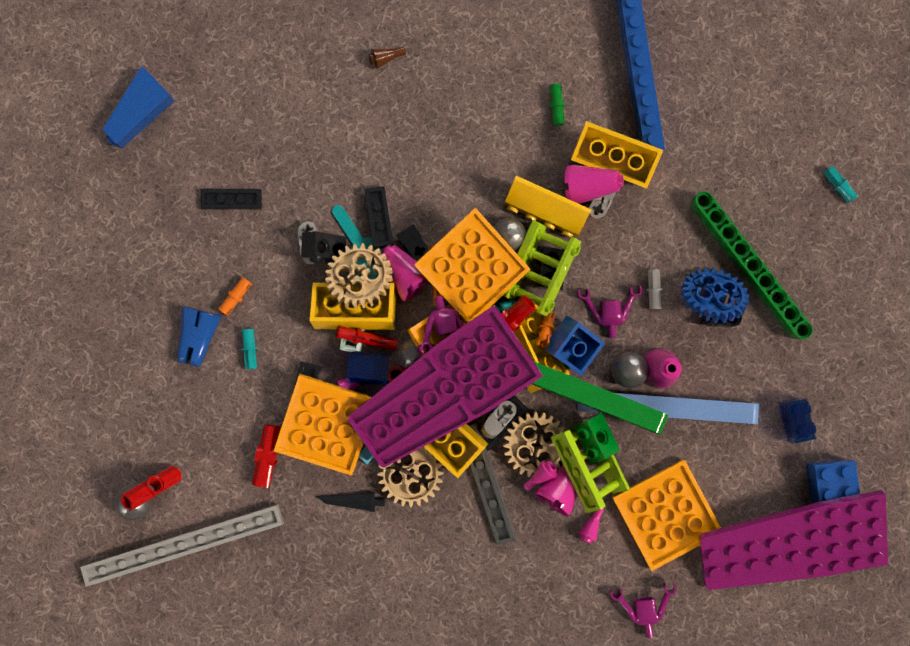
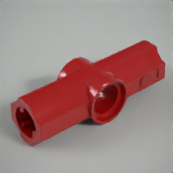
M522 296L510 309L503 311L501 315L512 331L515 332L522 325L521 323L536 310V307L531 299Z
M264 424L260 445H258L255 453L254 462L256 465L251 485L262 488L270 487L273 470L278 461L276 456L279 453L274 452L281 430L279 426Z
M172 465L120 496L121 504L125 509L132 511L182 480V473Z

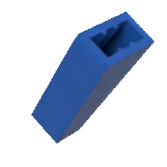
M143 66L137 72L102 129L107 134L105 138L114 147L118 145L123 149L175 101Z

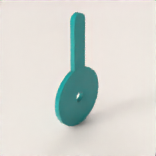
M340 205L335 206L332 213L352 244H356L357 248H360L362 243H364L366 249L370 245L373 246L372 237L363 238L344 208ZM358 261V265H362L365 263L366 267L369 268L371 272V276L369 277V279L373 280L378 277V275L374 274L373 265H375V262L374 264H372L371 267H368L367 261Z

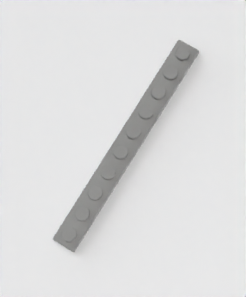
M277 504L89 563L80 568L85 586L87 587L281 526L284 522Z

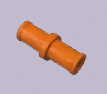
M241 277L233 290H229V295L218 309L229 316L237 303L242 302V297L252 286V283Z
M551 311L548 316L543 315L542 323L539 324L537 345L539 346L541 342V348H547L550 345L551 335L555 330V312L552 314Z

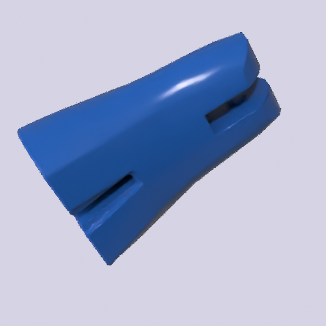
M182 306L178 362L187 364L190 352L193 350L190 364L196 367L201 366L210 341L222 317L221 315Z

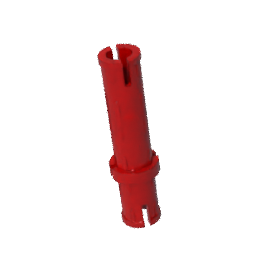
M338 325L336 329V338L352 341L353 344L362 343L395 351L397 347V339L364 332L360 328L351 329Z

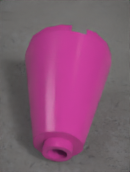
M580 165L566 167L564 181L568 183L569 190H565L566 197L578 204L618 192L620 187L624 185L623 175H620L617 170Z
M388 245L381 251L382 254L386 255V260L390 261V268L393 271L390 274L393 278L392 282L403 301L405 299L408 301L419 294L425 282L428 285L430 284L425 276L413 265L417 261L398 246Z
M655 349L646 354L644 359L648 365V375L645 380L647 384L657 389H665L677 382L682 367L674 353L666 349Z
M564 465L557 470V477L545 481L534 494L542 503L545 501L551 506L552 510L566 517L567 515L569 517L572 513L578 496Z

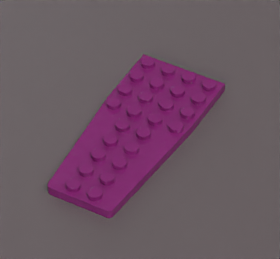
M493 305L441 340L351 413L348 421L381 467H386L491 411L543 377V374L496 306Z
M882 490L821 501L701 533L699 535L703 580L708 590L824 577L888 565L886 494Z

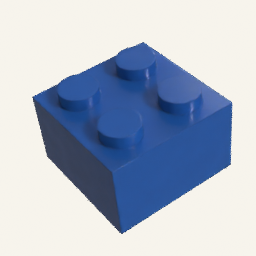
M566 315L552 334L549 347L543 349L582 376L605 342L581 323Z
M839 459L806 463L811 504L860 494L856 461Z

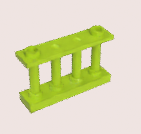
M533 220L517 255L528 267L531 260L536 259L556 268L552 280L533 271H528L503 296L508 299H514L516 296H526L539 306L538 313L548 316L555 306L554 300L571 263L580 252L581 241L571 236L569 242L550 235L545 231L546 226ZM543 240L564 249L561 260H556L538 252L537 247L540 241ZM526 277L548 287L543 299L520 288L523 278Z
M570 430L550 437L586 513L603 509L605 503L602 498L611 491L613 494L630 489L614 454L606 460L599 461V465L589 471L584 461L588 457L585 451H579L575 442L579 439L576 432L571 434ZM603 473L608 484L598 490L593 479Z

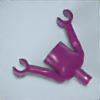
M632 286L629 288L630 295L622 311L621 301L600 302V315L589 298V289H586V297L580 295L579 289L577 297L585 301L598 324L608 327V338H616V326L626 321L635 297L641 295L642 287L638 286V294L633 293Z
M443 296L434 298L437 310L429 315L423 342L417 346V352L420 355L424 353L423 346L426 347L427 352L432 349L429 340L433 323L437 336L453 333L464 325L455 309L445 308Z
M673 582V589L667 590L666 583L663 584L665 593L658 612L654 597L634 599V614L632 608L623 598L620 587L619 595H613L612 588L610 589V595L613 600L619 601L634 623L644 625L645 637L652 638L654 637L652 624L658 623L663 618L669 598L676 593L677 587Z

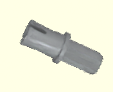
M650 269L648 270V289H646V291H649V309H662L661 291L663 288L661 289L660 270Z

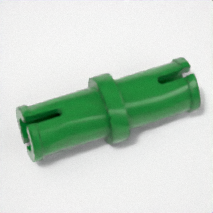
M562 84L549 85L551 98L549 108L552 109V125L563 126L565 125L563 108L565 107V102L562 98Z

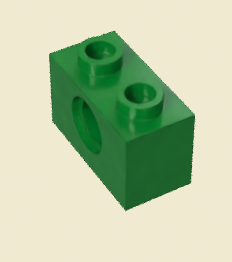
M603 413L590 416L573 426L591 464L606 460L620 450Z

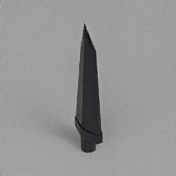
M375 492L315 496L326 504L367 510L369 512H375V506L385 507V498H375Z

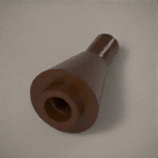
M404 47L394 50L371 49L369 60L371 65H375L376 69L394 58L406 55V50Z

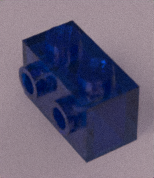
M359 351L348 354L345 383L386 385L389 356H384L382 353L364 355L363 352Z
M796 398L778 402L788 442L801 443L816 439V426L811 421V406L806 399Z

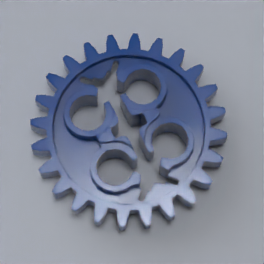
M704 268L703 272L697 269L696 274L691 272L690 276H686L680 295L683 296L682 301L687 302L685 307H692L691 313H699L698 318L704 315L706 316V321L713 318L715 323H717L718 319L725 323L727 318L732 322L735 317L740 318V315L744 314L749 303V294H746L748 289L742 288L743 282L737 283L738 277L731 278L730 272L725 275L722 269L718 273L715 268L710 272L707 268ZM702 286H706L701 297L700 292L702 290ZM728 293L730 295L728 298V303L724 304V301Z

